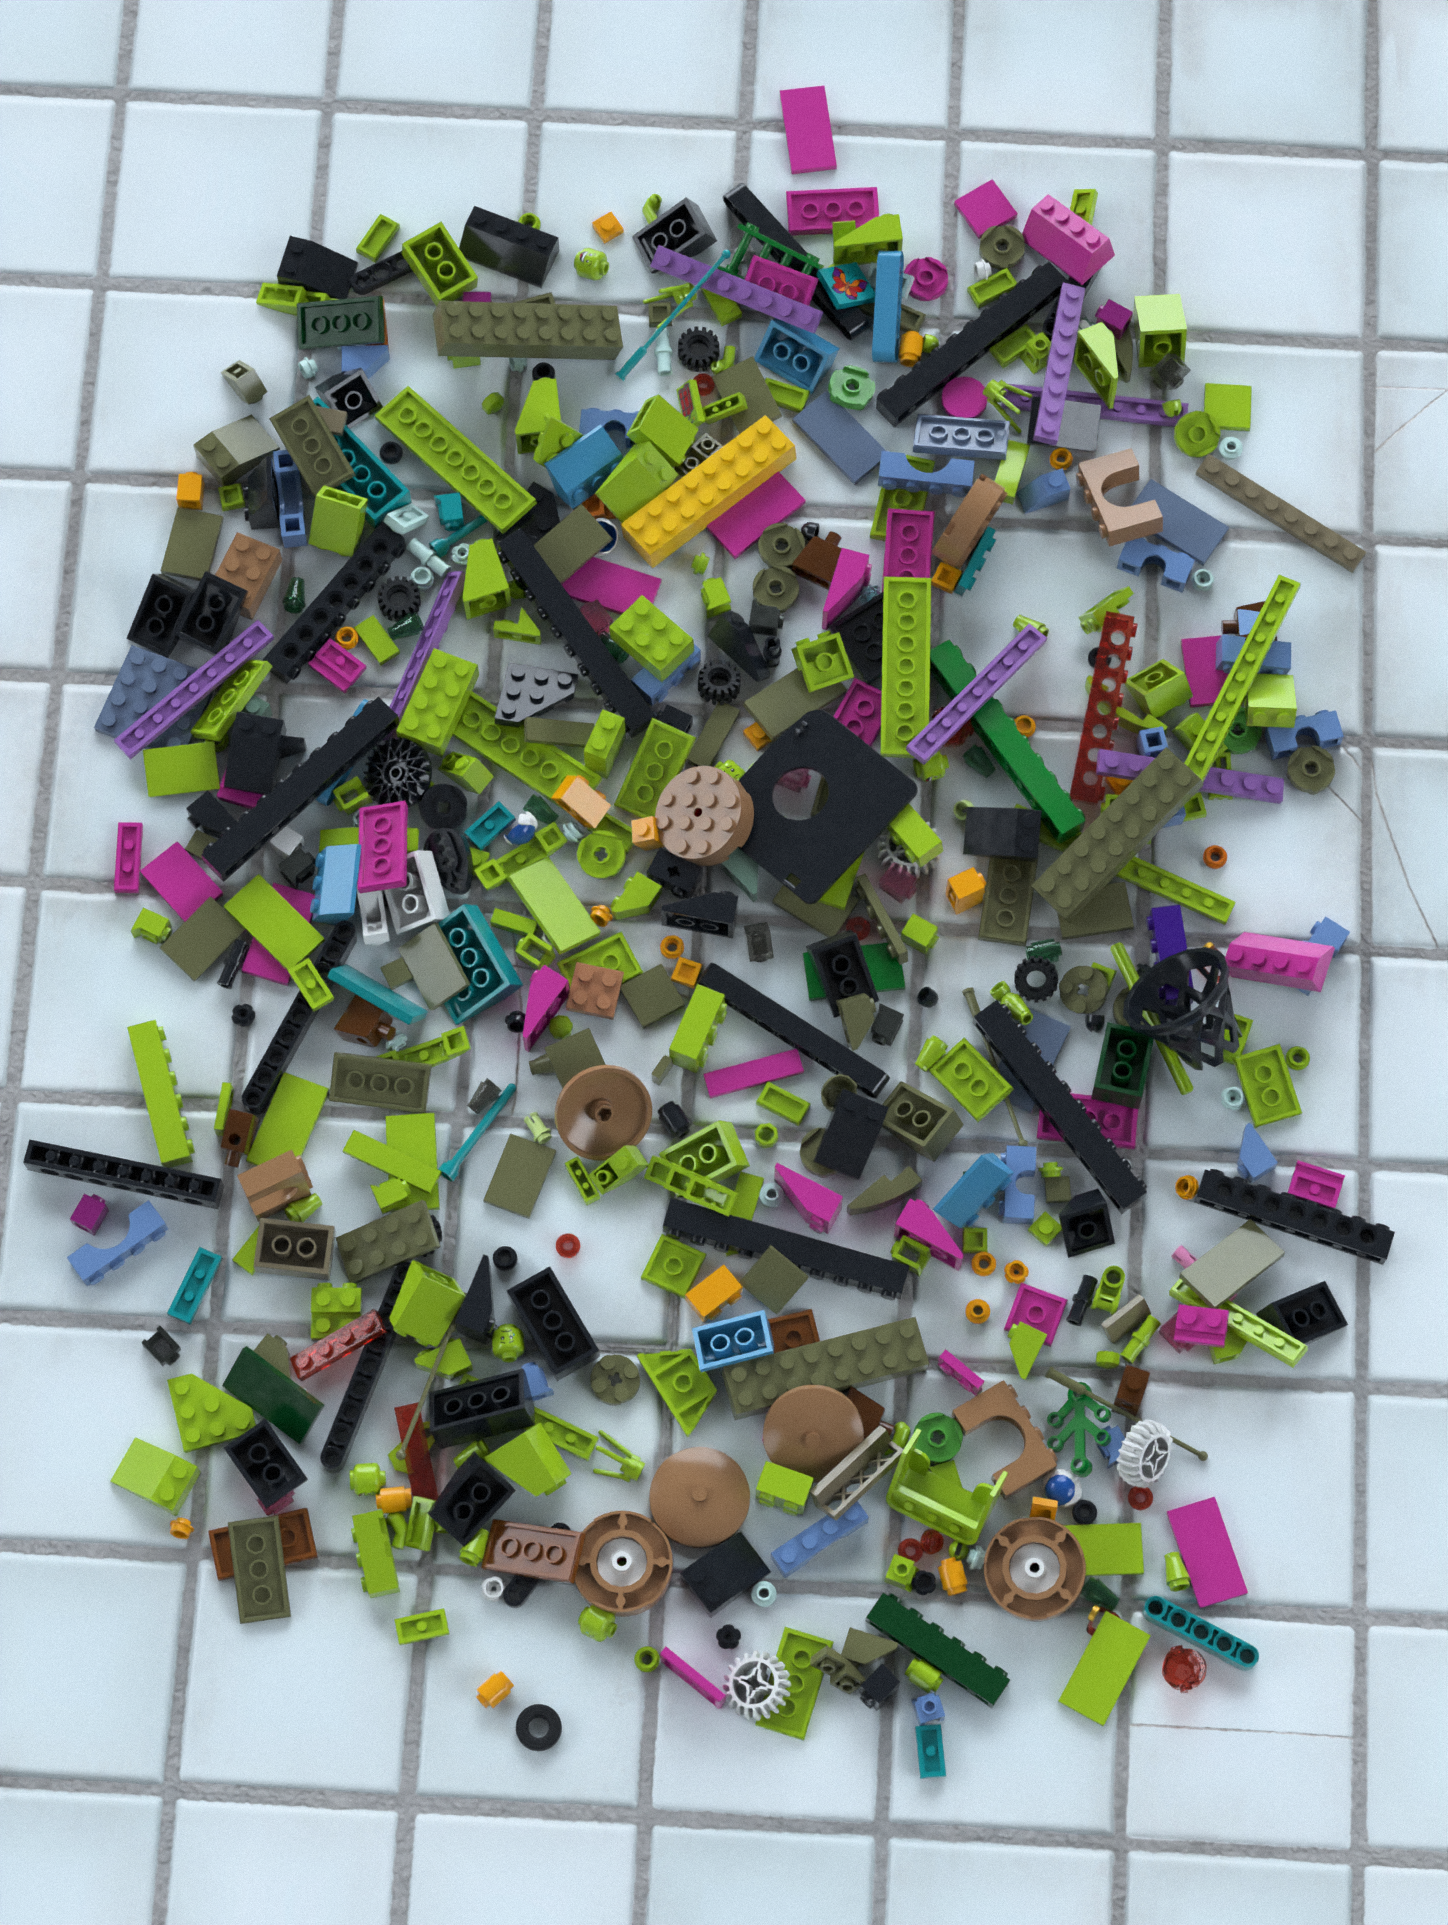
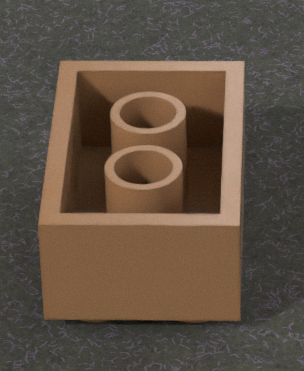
M236 533L215 575L248 591L240 613L241 616L253 620L282 562L280 549L241 533Z

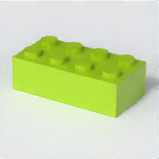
M434 648L396 730L397 737L416 742L426 752L443 757L479 677L478 664Z

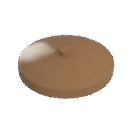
M599 1065L588 1068L575 1075L560 1092L554 1115L556 1129L566 1146L575 1154L590 1160H607L623 1146H637L644 1138L652 1119L651 1097L641 1080L625 1068L614 1065Z
M804 1385L785 1392L771 1405L763 1426V1443L771 1462L813 1477V1483H819L864 1440L863 1422L856 1406L841 1392L822 1385Z
M708 1447L687 1448L670 1456L656 1471L650 1487V1508L657 1526L672 1541L690 1548L714 1547L734 1536L743 1525L750 1506L749 1484L741 1467L725 1453Z

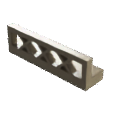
M882 1426L877 1427L809 1491L815 1507L837 1521L899 1462L904 1449L891 1441L885 1428ZM888 1449L895 1452L891 1458L882 1459V1455ZM877 1467V1471L874 1474L864 1476V1472L868 1468ZM860 1483L856 1491L847 1492V1488L851 1484ZM842 1500V1504L836 1510L828 1507L833 1501Z

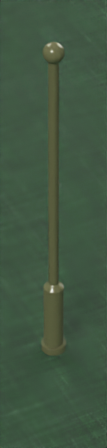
M970 987L964 989L962 993L966 998L971 1015L974 1017L981 1011L974 994V988ZM982 1036L992 1066L1000 1074L991 1046ZM1007 1096L1004 1100L1019 1139L1018 1146H1028L1027 1141L1023 1139L1010 1099Z
M462 1304L447 1329L402 1447L396 1453V1457L399 1460H403L406 1457L405 1450L450 1335L456 1330L455 1321Z
M1050 1366L1045 1374L1047 1379L1050 1378L1079 1395L1085 1394L1136 1423L1138 1421L1143 1422L1138 1417L1086 1390L1084 1385L1056 1371L1054 1367ZM1170 1435L1173 1438V1443L1197 1455L1199 1460H1207V1452H1200Z

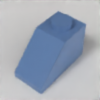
M388 345L342 346V373L362 368L369 379L390 360Z
M1062 468L1040 475L1019 490L1017 496L1024 513L1027 514L1068 501L1071 488Z
M1248 1123L1242 1135L1237 1160V1171L1242 1178L1247 1179L1252 1184L1273 1171L1278 1162L1252 1124Z

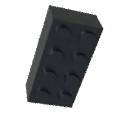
M550 1266L507 1290L510 1302L556 1381L561 1380L600 1357L598 1347Z

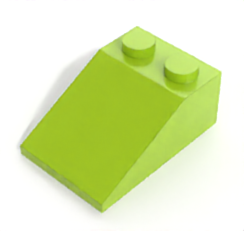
M887 213L875 217L835 241L833 245V264L844 265L857 262L858 265L871 264V262L877 263L879 251H902L903 236L899 214Z
M1103 322L1078 331L1074 363L1106 406L1112 409L1114 407L1118 382L1115 341L1113 332L1107 329Z
M650 441L633 445L595 494L622 523L668 489L679 474Z
M720 1120L659 1153L661 1158L716 1183L750 1167L732 1122Z
M135 1437L110 1482L177 1516L201 1471L196 1465Z

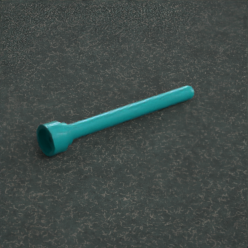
M479 515L445 539L436 538L429 543V547L437 552L439 558H442L450 550L449 547L488 520Z
M510 1083L452 1160L442 1163L438 1169L442 1172L441 1176L450 1182L456 1179L459 1175V1165L517 1089L515 1084Z

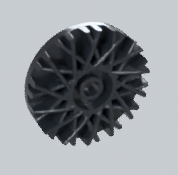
M389 738V741L384 740V745H376L377 749L372 750L375 752L373 757H367L370 762H365V765L368 766V771H363V774L367 775L363 780L368 783L365 789L369 790L367 793L373 796L372 800L376 801L379 805L406 801L409 808L420 801L429 788L432 778L431 761L425 749L418 743L406 738Z

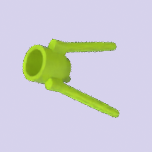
M685 283L679 286L659 289L658 292L662 295L645 299L643 304L674 297L675 302L680 304L693 290L694 286L691 283ZM697 293L693 295L674 319L686 309L693 307L692 301L697 299ZM667 318L657 326V329L660 328Z
M992 379L982 394L987 397V401L997 409L1006 421H1010V425L1020 434L1022 430L998 403L1002 402L1019 415L1021 411L1004 398L1007 394V391L1004 389L1027 398H1032V394L1011 386L1002 379L999 382Z
M599 1430L598 1433L627 1457L624 1459L601 1446H596L597 1451L621 1463L620 1471L624 1472V1474L596 1468L593 1469V1473L622 1479L628 1483L631 1479L637 1481L645 1463L640 1461V1457L631 1453L603 1430Z

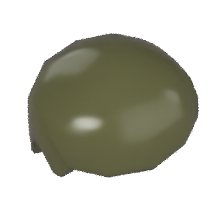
M838 1074L830 1077L824 1083L821 1089V1100L823 1106L830 1112L833 1109L837 1095L843 1089L857 1094V1084L849 1076Z

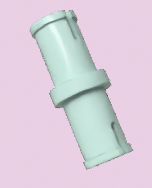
M665 328L655 339L656 349L654 350L658 364V375L662 377L670 376L673 373L671 367L673 352L669 344V330Z
M417 538L412 539L406 549L420 559L423 566H428L441 578L446 577L447 572H450L451 566L439 558L436 551L428 549Z

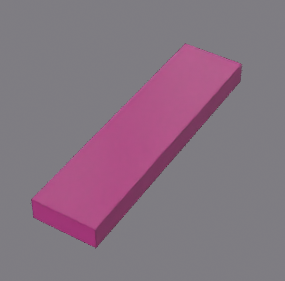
M796 1048L704 1073L703 1077L711 1099L766 1084L767 1082L803 1074L804 1069L798 1049Z

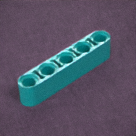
M1152 1596L1148 1598L1143 1606L1142 1613L1147 1621L1240 1670L1248 1671L1252 1669L1259 1660V1652L1253 1645L1162 1597ZM1158 1604L1161 1608V1614H1151L1148 1610V1605ZM1175 1615L1182 1617L1184 1626L1175 1627L1171 1622V1617ZM1198 1627L1203 1628L1207 1633V1637L1205 1639H1198L1194 1635V1629ZM1226 1640L1229 1643L1230 1649L1225 1652L1221 1651L1217 1647V1641ZM1241 1652H1249L1253 1659L1252 1663L1246 1664L1240 1659Z

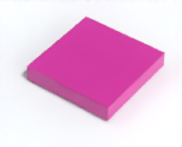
M993 179L954 201L955 207L978 239L982 237L988 228L995 225L997 227L1003 226L1017 218L1018 214Z
M1021 1283L1004 1330L1009 1332L1013 1323L1018 1325L1021 1321L1048 1334L1043 1344L1051 1347L1068 1300Z

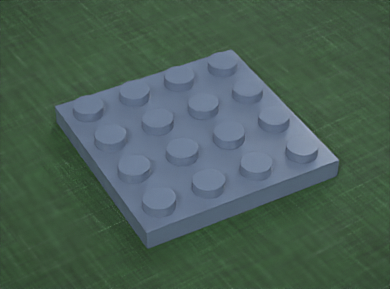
M131 645L96 721L95 731L117 738L198 669ZM215 689L144 749L191 744L194 738L190 733L191 729L208 707Z

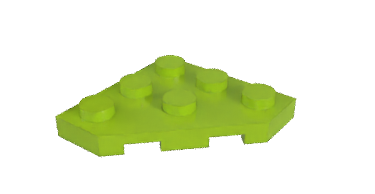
M192 1373L167 1380L185 1453L235 1440L256 1425L251 1407Z

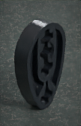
M450 828L435 830L426 839L423 851H432L441 885L451 893L458 895L466 894L471 888L473 877V861L469 843L466 837L457 830ZM441 836L446 837V839L443 841L444 845L439 844ZM445 847L450 848L447 852L448 856L454 858L452 867L447 866V863L450 861L448 856L442 854L445 851ZM457 879L463 881V883L460 884V888L455 887V885L458 883Z

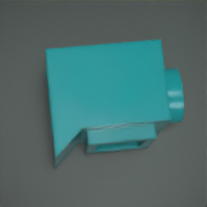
M460 493L435 495L434 500L439 510L441 526L444 525L447 531H457L463 527L464 519Z

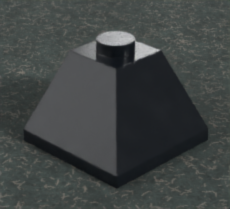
M362 368L333 375L314 387L321 400L330 409L347 412L348 416L345 425L349 429L383 408Z
M1099 1189L1075 1195L1058 1214L1068 1258L1115 1244L1107 1202Z

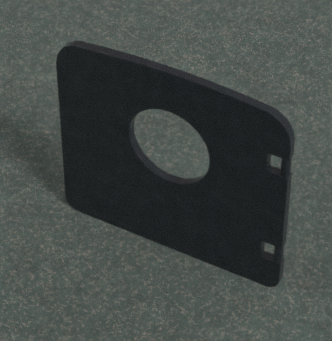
M823 710L809 711L786 730L740 778L739 782H741V785L751 796L754 820L748 839L742 848L739 846L738 848L782 885L791 890L804 903L815 904L913 800L918 793L917 785L832 715ZM796 769H810L818 772L824 777L829 788L828 799L823 809L815 816L804 820L786 818L777 811L773 803V792L778 781L785 774ZM792 874L801 881L796 887L787 880Z

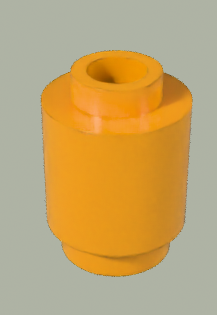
M908 331L901 335L898 358L903 366L913 367L917 362L921 361L924 338L918 332Z
M404 1486L381 1488L380 1494H376L377 1509H382L384 1514L407 1511V1508L412 1507L411 1488H405Z
M955 1557L942 1560V1566L937 1567L943 1590L947 1591L948 1596L966 1592L968 1581L962 1561H956Z
M502 1671L498 1674L494 1673L476 1689L479 1693L476 1698L485 1708L490 1705L494 1709L511 1693L510 1689L514 1685Z

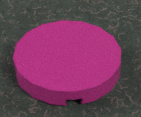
M932 257L914 259L904 270L905 274L915 278L909 295L919 301L938 299L944 294L948 286L946 267L939 260Z
M965 376L954 378L948 382L943 389L941 399L942 406L946 410L947 415L964 418L980 417L987 406V397L982 394L985 387L980 381Z

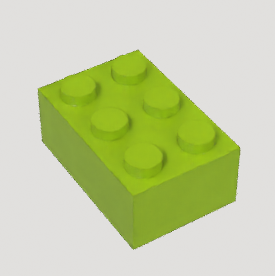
M442 222L402 243V255L436 307L439 301H454L463 296V292H470L477 288L478 277Z
M643 595L609 626L610 638L660 682H663L695 651L694 639Z
M697 984L669 1048V1057L673 1060L674 1065L696 1074L699 1067L704 1068L708 1059V1046L714 1045L718 1036L716 1032L718 1024L722 1025L727 1015V1004L725 1003L724 994Z

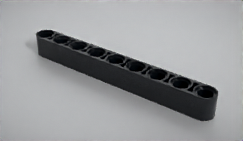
M740 183L723 195L725 205L743 225L746 226L747 222L760 228L759 233L804 256L807 255L803 247L745 184ZM756 238L758 242L762 246H764L765 242ZM774 246L770 253L778 264L781 263L785 254L784 251ZM793 257L788 268L801 272L806 262ZM813 267L810 276L818 278L816 274L819 269ZM818 280L811 300L848 340L852 341L870 327L869 321L857 306L837 310L823 285Z
M340 921L335 925L314 963L318 973H329L331 969L345 964L357 942L356 929L350 921ZM343 931L351 932L348 938L340 937ZM333 951L340 953L336 959H331L328 956ZM327 977L323 981L328 989L331 990L334 981ZM300 990L242 1094V1103L250 1114L258 1115L265 1110L283 1073L286 1072L319 1011L313 1012ZM299 1013L306 1015L302 1021L294 1020V1017ZM287 1034L295 1036L290 1042L283 1041V1037ZM275 1055L283 1056L282 1061L279 1063H272L271 1059ZM264 1076L271 1077V1081L268 1084H261L259 1081ZM252 1097L260 1098L259 1103L256 1105H249L248 1101Z
M710 963L696 982L699 985L724 994L727 1006L794 1049L797 1048L799 1052L833 1074L849 1076L856 1082L857 1089L869 1097L877 1099L890 1080L889 1075L717 964Z
M409 1262L400 1263L394 1270L321 1452V1463L329 1473H338L346 1463L397 1333L393 1330V1325L384 1326L382 1325V1320L392 1313L395 1303L391 1302V1298L393 1295L399 1294L404 1280L400 1279V1275L404 1271H408L411 1264ZM383 1339L385 1345L381 1349H375L372 1347L374 1341ZM368 1362H374L376 1368L372 1372H365L363 1370L364 1365ZM359 1385L367 1387V1391L363 1395L354 1394V1390ZM350 1408H355L358 1410L356 1417L346 1418L345 1412ZM341 1431L349 1434L347 1440L343 1442H338L335 1439L337 1433ZM333 1454L339 1456V1461L335 1465H328L326 1463L328 1456Z

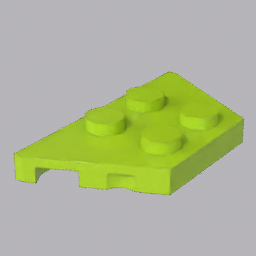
M548 413L544 416V420L547 422L545 431L540 432L538 446L533 457L543 467H545L544 463L584 436Z
M680 1349L673 1352L659 1351L660 1353L652 1354L639 1353L636 1355L637 1359L686 1437H689L717 1394L716 1387L706 1371L700 1372L698 1359L692 1349Z

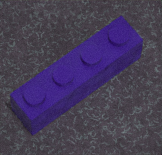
M1180 905L1151 908L1149 916H1146V925L1148 931L1152 930L1153 939H1150V950L1152 954L1155 953L1157 961L1153 963L1154 966L1169 956L1187 950ZM1190 970V971H1189V985H1188V986H1190L1191 988L1194 989V987H1193V981H1192V974H1191V970ZM1164 984L1158 989L1159 997L1163 999L1164 1005H1177L1178 989L1168 984Z

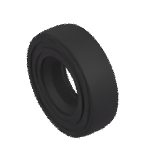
M531 1705L525 1708L517 1718V1737L521 1744L530 1750L545 1751L550 1749L561 1736L562 1723L560 1717L554 1709L547 1705ZM535 1718H543L549 1724V1730L543 1737H534L529 1732V1724Z

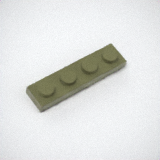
M866 873L858 876L855 891L860 900H865L867 904L865 908L871 920L875 919L878 924L876 930L880 938L886 939L888 943L886 947L892 959L896 958L899 965L908 962V951Z

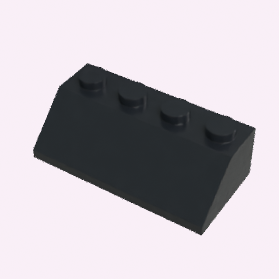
M474 206L465 224L459 249L468 261L542 288L559 252V238Z
M523 1368L429 1392L430 1433L440 1449L535 1425L534 1402Z

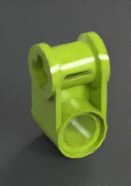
M1112 1265L1105 1269L1099 1287L1096 1290L1091 1309L1105 1310L1111 1312V1315L1116 1313L1125 1280V1273L1122 1268ZM1114 1273L1118 1275L1120 1282L1111 1284L1106 1276Z

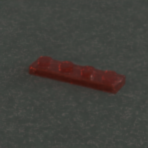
M375 1309L368 1311L292 1356L290 1361L297 1378L301 1381L308 1379L384 1334L386 1329L378 1311Z
M419 1402L394 1408L402 1444ZM420 1412L405 1450V1462L412 1496L437 1500L439 1495L422 1414Z

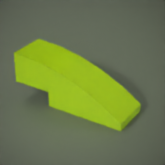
M1008 440L1006 460H1001L995 482L1006 488L1005 492L1008 493L1003 501L1004 503L1014 504L1031 445Z

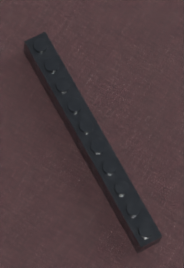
M1049 261L1043 266H1037L1030 277L1026 280L1021 279L1011 292L1002 294L997 303L992 307H986L976 320L968 321L961 332L952 334L941 348L936 347L933 349L926 360L917 362L906 376L904 374L896 379L892 387L883 389L877 396L876 409L895 428L945 388L948 382L960 376L986 355L992 346L1012 334L1056 299L1060 294L1062 284L1066 283L1067 279Z
M520 528L498 542L497 554L499 560L503 565L507 563L511 569L510 575L516 583L520 582L522 584L526 598L530 602L534 601L538 607L536 610L543 621L547 619L552 626L550 631L557 640L559 638L565 645L563 648L569 658L574 657L578 663L577 668L583 677L587 676L592 682L590 686L597 696H602L605 701L604 706L606 710L625 718V732L631 738L648 728L652 718H656V716L524 531Z
M379 696L374 701H368L363 706V711L357 716L350 717L346 721L344 728L339 732L332 733L327 739L326 744L321 748L317 747L314 749L307 761L296 765L288 778L281 779L269 795H263L251 811H245L233 827H227L215 843L211 842L204 848L201 854L204 863L223 882L399 725L398 715Z
M996 1000L973 1017V1025L1122 1215L1145 1198L1147 1194L1145 1182L1139 1176L1135 1177L1131 1172L1132 1167L1125 1157L1120 1158L1115 1150L1117 1148L1110 1138L1105 1139L1100 1132L1102 1129L1099 1123L1094 1118L1090 1119L1085 1113L1087 1110L1084 1104L1079 1099L1075 1100L1070 1094L1072 1091L1069 1085L1064 1080L1060 1081L1055 1075L1057 1071L1052 1063L1044 1061L1040 1055L1042 1052L1035 1042L1030 1043L1023 1026L1020 1023L1016 1024L1012 1020V1013L1005 1004L1001 1005Z
M673 1198L670 1200L663 1223V1232H666L668 1237L674 1239L684 1237L690 1239L692 1244L704 1246V1244L712 1245L715 1250L723 1253H728V1250L738 1252L737 1255L748 1260H751L752 1257L759 1259L769 1246L772 1245L800 1270L809 1273V1276L814 1279L823 1280V1278L833 1280V1283L838 1286L847 1287V1285H852L863 1293L870 1294L871 1291L880 1293L881 1297L887 1300L901 1299L909 1270V1265L733 1215L726 1216L712 1209Z

